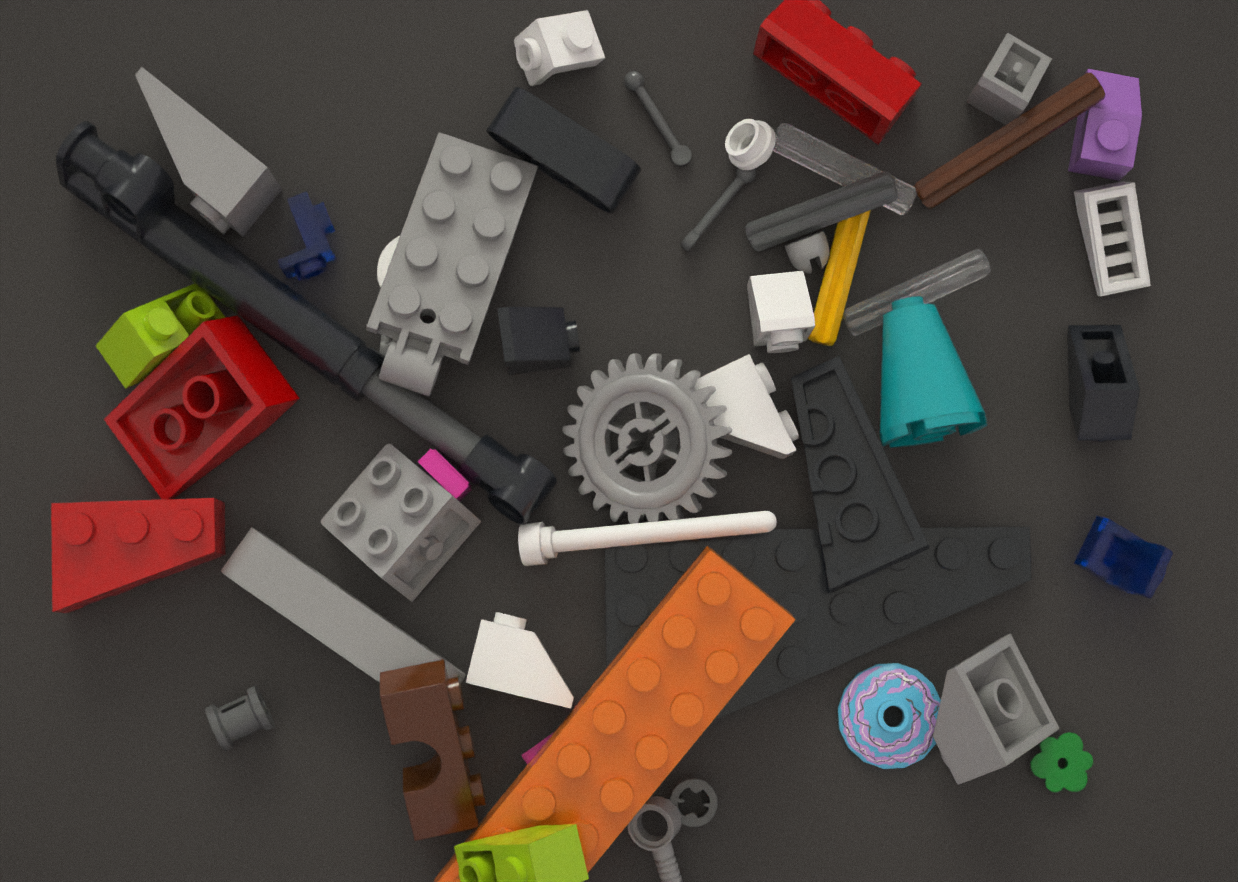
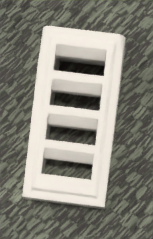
M1122 181L1074 191L1077 214L1097 296L1151 286L1135 183ZM1116 200L1118 210L1098 213L1097 204ZM1121 221L1123 230L1106 234L1101 233L1100 225ZM1126 242L1128 251L1105 256L1104 246ZM1131 262L1133 272L1108 277L1107 267Z

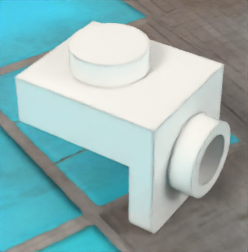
M588 10L538 18L514 39L518 64L524 70L530 86L540 85L556 73L594 67L605 59Z

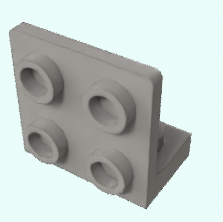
M386 444L321 519V524L379 577L411 602L415 600L481 523V520L392 444Z

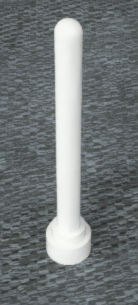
M758 511L556 531L554 526L545 527L543 522L526 523L525 525L520 524L518 545L521 561L524 566L543 565L548 563V559L557 558L558 552L767 533L776 527L777 519L770 511Z

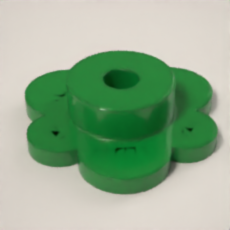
M1067 732L1060 735L1058 739L1047 737L1040 742L1041 752L1035 754L1030 762L1032 773L1038 778L1045 779V787L1051 792H1059L1063 788L1072 792L1082 790L1088 781L1085 770L1090 769L1093 765L1092 755L1089 752L1082 751V739L1075 733ZM1060 758L1065 760V765L1062 768L1057 764Z

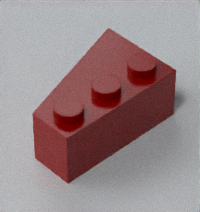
M216 498L51 503L52 612L70 613L104 598L116 596L150 581L170 576L226 555L225 502Z

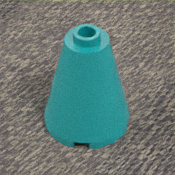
M920 296L908 297L893 302L891 304L893 311L883 315L880 439L882 446L889 444L890 448L934 443L943 441V436L956 432L955 427L957 426L960 436L986 427L988 425L986 413L934 304H924L923 297Z

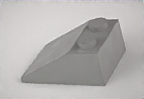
M141 67L135 74L136 79L184 185L195 196L190 205L200 213L199 215L222 234H225L229 228H232L243 237L281 192V186L267 166Z

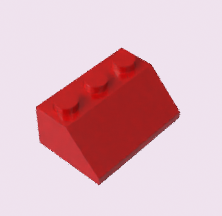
M784 0L760 25L753 55L879 145L915 97L922 84L915 79V71L901 59L893 56L887 59L873 49V41L860 29L854 26H848L846 29L830 17L832 14L830 9L820 0Z

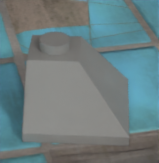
M1011 633L1001 637L947 671L933 738L940 750L944 763L949 767L957 785L1006 767L1060 729Z

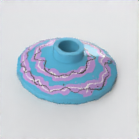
M899 663L875 664L857 673L844 688L837 708L839 731L847 747L863 762L882 769L905 768L924 759L936 745L933 733L941 699L933 683L918 670ZM890 706H896L902 712L901 722L894 727L888 726L883 719L884 711Z

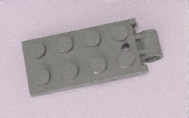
M440 132L438 133L366 327V331L392 338L381 367L379 380L430 397L444 356L469 365L536 177L537 165ZM426 315L431 316L434 319V322L429 324L422 322L421 317Z

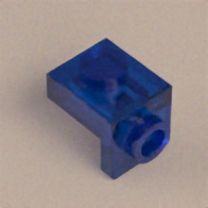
M306 191L287 199L307 248L278 260L280 268L286 277L291 278L297 275L298 280H306L320 275L328 269L327 262L337 259L327 237L328 234L336 231L324 202L314 205Z
M1096 516L1074 564L1118 590L1149 599L1154 595L1158 585L1162 582L1173 552L1165 546L1145 541L1111 519Z

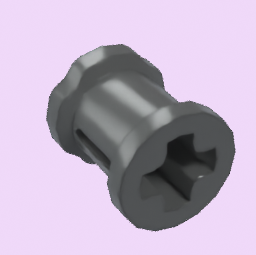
M257 686L248 688L246 695L223 706L216 707L212 704L205 708L211 729L225 752L233 748L234 741L262 728L266 731L275 728L271 712Z

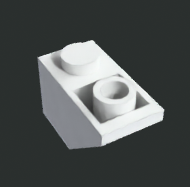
M795 271L750 276L747 290L754 347L767 345V353H784L798 350V344L806 341L815 328V318L804 272Z
M750 354L697 379L694 387L696 391L708 386L716 388V391L706 402L708 407L720 405L727 407L724 413L713 420L715 425L732 428L730 434L721 438L780 459H785L796 451L793 441L799 439V434L789 413L786 410L778 413L769 395L776 391V388L763 362L754 365Z

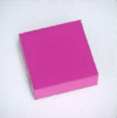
M430 449L418 461L459 502L471 491L470 483L436 449Z

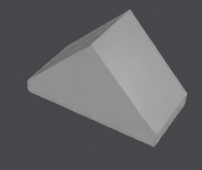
M1007 33L966 102L1004 125L1010 123L1025 110L1052 58Z

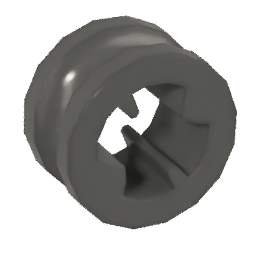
M697 777L679 781L672 788L669 800L677 808L678 803H684V799L679 796L687 788H690L694 793L704 790L708 796V802H702L703 806L707 807V810L698 817L692 811L683 814L679 810L681 823L688 827H700L707 824L715 816L718 808V799L713 787L705 780Z

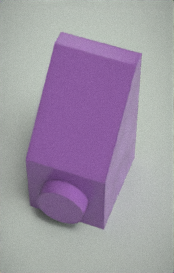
M1087 69L1085 74L1092 73L1096 76L1106 96L1104 100L1077 117L1068 171L1120 181L1133 168L1142 120L1139 78Z

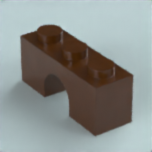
M444 659L380 672V700L391 745L419 741L430 745L437 752L432 759L423 764L403 768V795L414 840L417 841L479 828L477 807L486 805V796L481 773L471 774L467 759L476 757L470 726L460 727L456 713L458 710L465 709L459 677L448 678Z

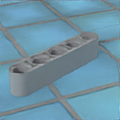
M253 527L250 528L221 569V572L379 683L380 672L444 659ZM445 660L448 678L459 677L461 684L466 674Z

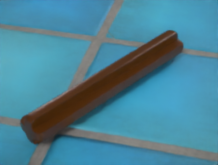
M1092 73L1084 74L916 182L914 187L918 197L928 209L936 207L1104 100L1106 95L1103 87L1095 75Z

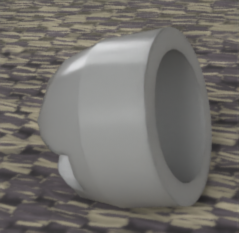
M824 231L816 232L784 245L790 262L798 271L812 274L810 259L813 258L821 270L828 263L830 249Z

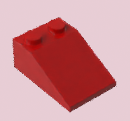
M237 315L204 321L104 418V421L160 498L174 499L266 431L300 398Z

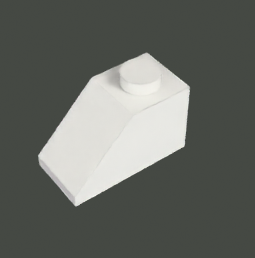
M499 612L495 613L493 622L481 619L466 683L572 708L574 696L537 634L524 630L527 619Z

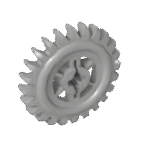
M659 353L652 354L648 358L645 367L642 364L640 354H631L627 360L626 370L619 359H612L608 364L609 378L603 371L594 370L591 374V380L595 389L584 385L579 386L577 394L584 404H572L567 408L568 413L577 420L576 424L563 426L562 429L565 435L574 438V444L563 448V454L576 457L577 462L569 468L568 473L570 476L583 475L584 481L581 483L578 491L581 495L592 491L596 493L593 501V508L596 511L605 508L608 504L611 505L610 518L613 522L623 519L626 512H628L630 524L643 523L645 515L648 522L664 521V513L669 520L684 519L681 506L692 513L702 510V505L698 502L695 494L706 498L714 497L717 494L716 489L709 484L707 478L721 479L727 476V472L717 466L714 460L732 455L731 449L717 444V439L730 434L732 428L715 425L713 421L724 413L727 407L723 405L707 406L706 402L716 391V388L708 386L696 391L694 387L701 373L698 370H694L680 378L679 374L682 366L680 359L670 361L664 370H662L661 365L662 355ZM645 402L660 406L665 412L660 416H651ZM635 404L636 419L627 422L624 426L614 423V420L624 408ZM677 428L680 434V451L676 449L678 445ZM662 429L654 434L655 438L650 442L652 449L631 453L622 462L620 461L626 454L638 451L644 447V442L648 439V431ZM611 431L619 434V449L613 454L610 445ZM670 457L676 460V463L667 474L655 479L657 463ZM632 464L643 466L645 480L630 476L625 470Z

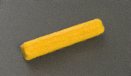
M871 210L837 223L830 256L826 264L814 310L815 328L808 337L814 343L833 346L837 340Z

